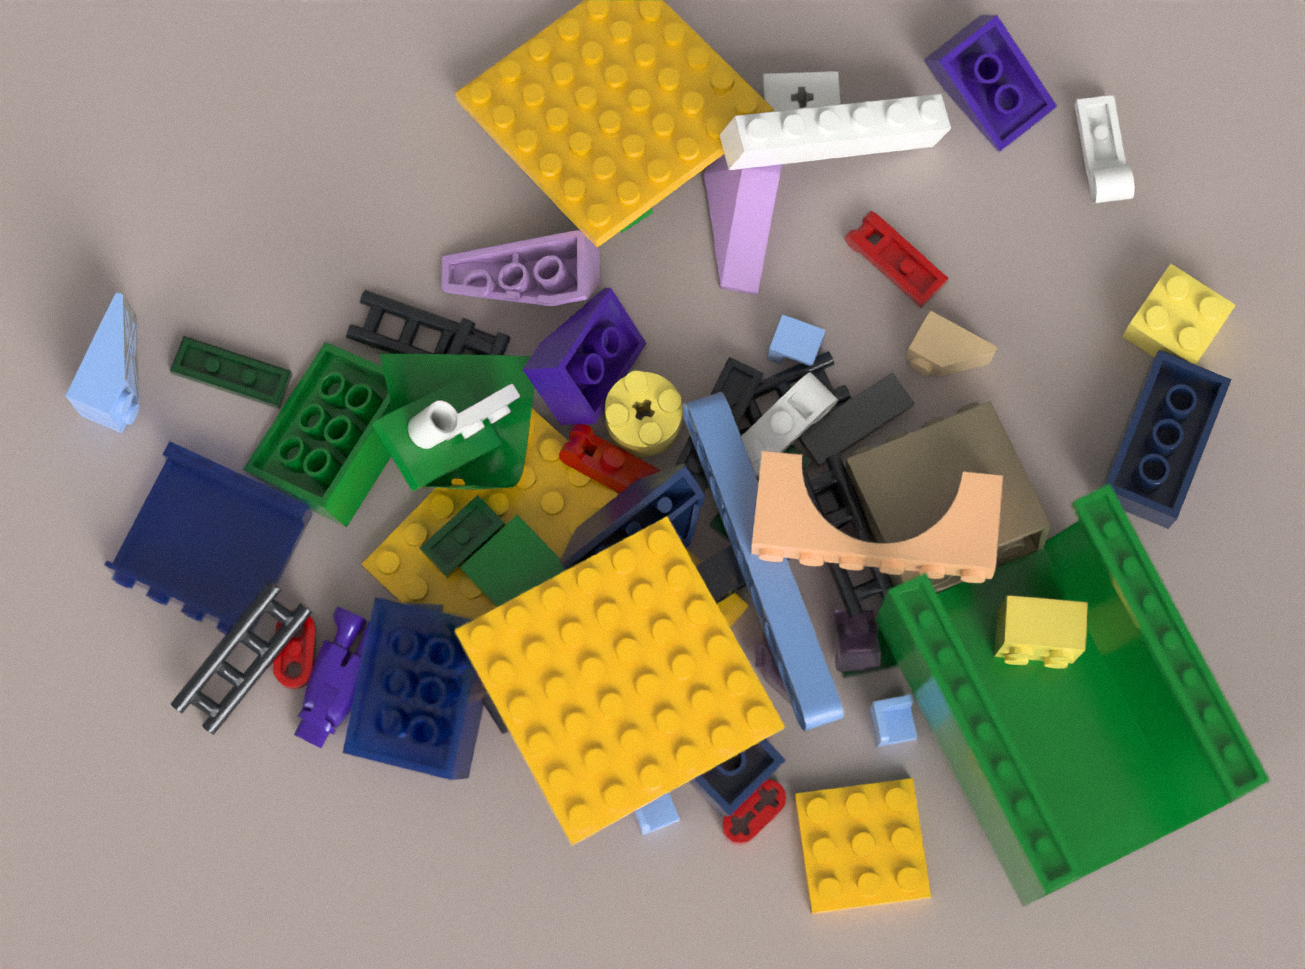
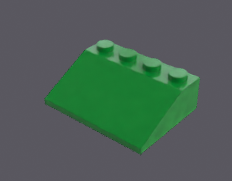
M324 342L243 470L317 514L347 528L391 458V455L372 426V423L377 419L392 412L383 366Z

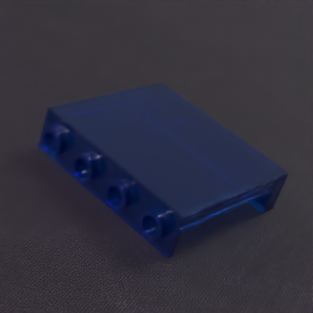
M169 441L162 454L166 459L162 470L113 563L106 560L104 566L113 574L111 580L130 590L133 589L134 585L140 586L148 590L146 596L151 600L167 606L169 601H172L182 606L181 613L193 620L202 622L204 617L218 623L215 629L226 635L269 580L278 584L313 513L309 505ZM259 619L250 629L252 632L254 631Z

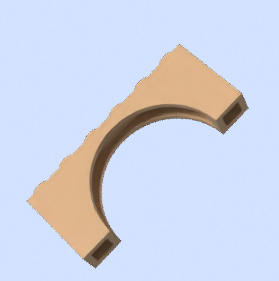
M762 451L751 554L759 555L761 560L769 562H780L785 557L799 559L801 564L808 566H821L823 562L840 563L839 566L847 570H862L864 566L880 567V571L886 574L898 575L903 574L904 570L918 571L920 575L926 572L928 578L931 579L944 578V574L961 576L960 579L965 582L982 583L985 579H992L996 569L1003 476L962 472L958 494L948 512L937 524L909 540L879 544L854 539L834 528L820 515L813 505L804 484L802 455Z

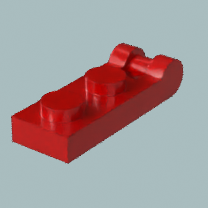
M869 211L862 218L863 224L857 230L852 229L844 237L845 242L851 249L865 257L922 309L947 283L948 277L877 213ZM873 234L882 238L875 246L868 240Z
M575 424L569 433L570 442L565 443L559 452V459L564 464L619 494L636 480L662 471L596 436L591 427L586 424ZM584 450L591 453L593 456L590 457L584 454Z

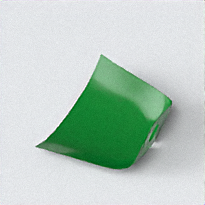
M380 354L392 412L460 378H463L477 403L513 384L520 397L507 405L511 411L509 414L491 424L502 445L424 487L497 489L514 488L519 483L525 464L534 386L522 369L531 356ZM462 479L465 484H452V480Z

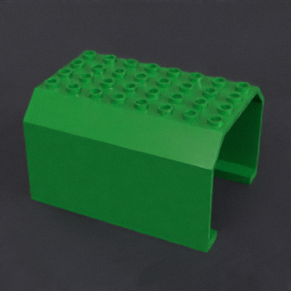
M1110 484L1074 500L1071 503V507L1078 518L1077 522L1046 540L1043 549L996 568L992 579H985L982 583L963 581L937 594L925 572L888 590L875 618L1023 907L1207 816L1270 782L1266 771ZM1007 595L1088 602L1085 651L1073 664L1068 663L1067 668H1048L1044 666V661L1028 660L1026 665L1004 663V657H994L997 610Z

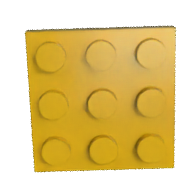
M913 778L795 793L794 797L811 914L931 898Z

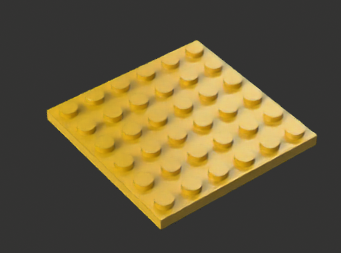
M584 0L455 92L457 102L597 248L722 156L724 150L720 134L734 116L774 112V109L663 0Z
M668 517L657 521L455 630L456 636L571 846L785 728L784 723Z

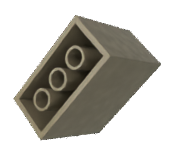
M991 401L981 405L978 402L967 404L959 409L954 416L946 419L935 417L925 422L922 428L909 434L907 431L898 432L890 436L886 443L874 448L871 446L861 447L850 454V458L846 459L847 473L876 543L888 544L906 541L932 528L943 518L958 494L962 472L1003 476L996 568L1044 548L1051 523ZM904 570L903 574H889L894 587L919 576L920 572ZM944 574V578H929L936 593L963 582L960 579L961 576Z

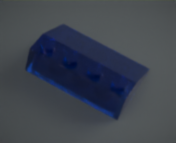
M375 597L342 753L448 780L469 778L484 707L481 699L486 695L487 691L456 636L455 630L475 620L477 617Z

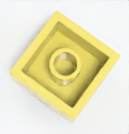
M1170 263L1122 337L1152 357H1155L1160 350L1196 365L1236 305Z
M1007 595L997 610L994 657H1004V663L1012 665H1026L1028 660L1044 661V666L1048 668H1067L1068 663L1073 664L1085 651L1088 602Z

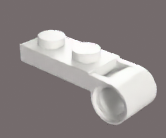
M1114 95L1077 99L1075 110L1093 203L1132 199L1134 197V178L1130 165H1126Z
M811 372L801 378L741 436L756 478L760 474L762 451L783 453L812 424L820 421L838 402V399Z
M510 384L459 414L449 403L436 401L409 421V436L417 446L425 449L432 448L444 440L448 441L460 433L467 439L485 427L482 421L486 418L492 424L509 414L511 411L507 405L518 399L520 395L514 385Z

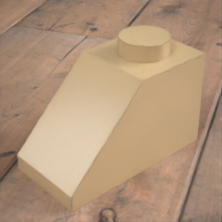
M930 310L910 344L905 360L910 362L909 365L912 369L922 375L929 376L931 373L936 377H942L990 364L998 347Z

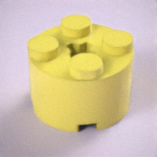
M632 371L616 382L609 391L605 402V425L612 443L637 458H647V456L661 454L675 443L681 430L682 402L681 396L673 384L658 374ZM644 410L650 412V417L644 416L642 420L637 419V412L642 413Z

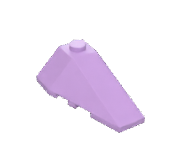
M723 154L705 168L704 181L708 197L720 289L758 295L782 164L729 170L725 154Z
M580 230L442 256V290L444 293L556 306L588 300L600 284V250Z

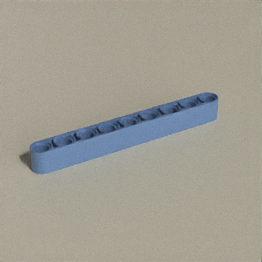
M722 392L684 403L683 415L798 724L803 731H807L842 719L843 708L787 558L783 557V561L769 562L761 560L759 555L751 554L758 481L727 399Z

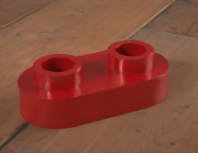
M311 616L302 625L304 627L302 636L298 638L293 637L273 661L274 676L285 688L296 690L308 684L315 663L317 634L316 624ZM279 621L276 623L275 633L283 625ZM292 664L301 665L300 674L295 677L289 676L288 668Z

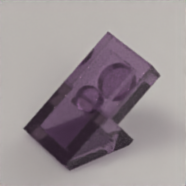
M834 610L835 666L838 671H872L875 667H880L881 653L873 610H863V614L850 619L846 610Z

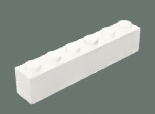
M935 94L734 116L721 132L720 139L728 169L735 170L933 147L951 129L942 95Z

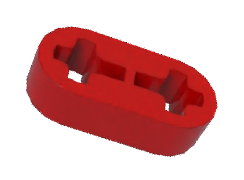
M766 780L730 816H725L722 823V831L725 838L736 845H744L752 841L784 808L786 793L782 785L774 780ZM762 789L767 793L772 789L777 792L775 802L778 805L773 808L768 804L758 813L754 809L761 800V795L758 792ZM750 812L754 816L747 825L750 833L746 836L741 832L736 836L730 832L733 827L730 820L733 817L741 820Z

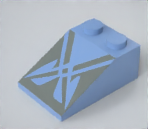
M116 292L66 393V397L80 416L120 433H123L127 424L131 425L135 421L140 405L137 403L139 400L137 317L124 295Z

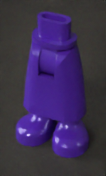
M338 606L333 613V620L337 626L336 636L333 642L324 640L305 690L302 709L297 717L301 718V721L294 733L295 736L319 748H322L329 733L335 734L336 730L333 727L337 728L344 721L372 682L380 668L372 662L375 655L380 650L397 649L401 641V637L370 621L368 623L364 618ZM365 629L356 653H352L349 650L356 637Z

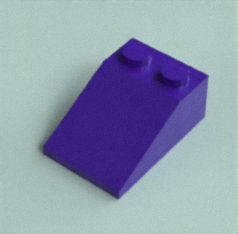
M980 15L924 59L943 90L999 152L1057 107L998 15Z
M607 287L545 338L522 370L560 425L596 424L605 409V402L609 391L616 382L628 374L647 343L611 287Z

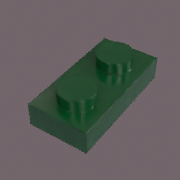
M477 495L420 547V550L448 579L496 535L505 524Z

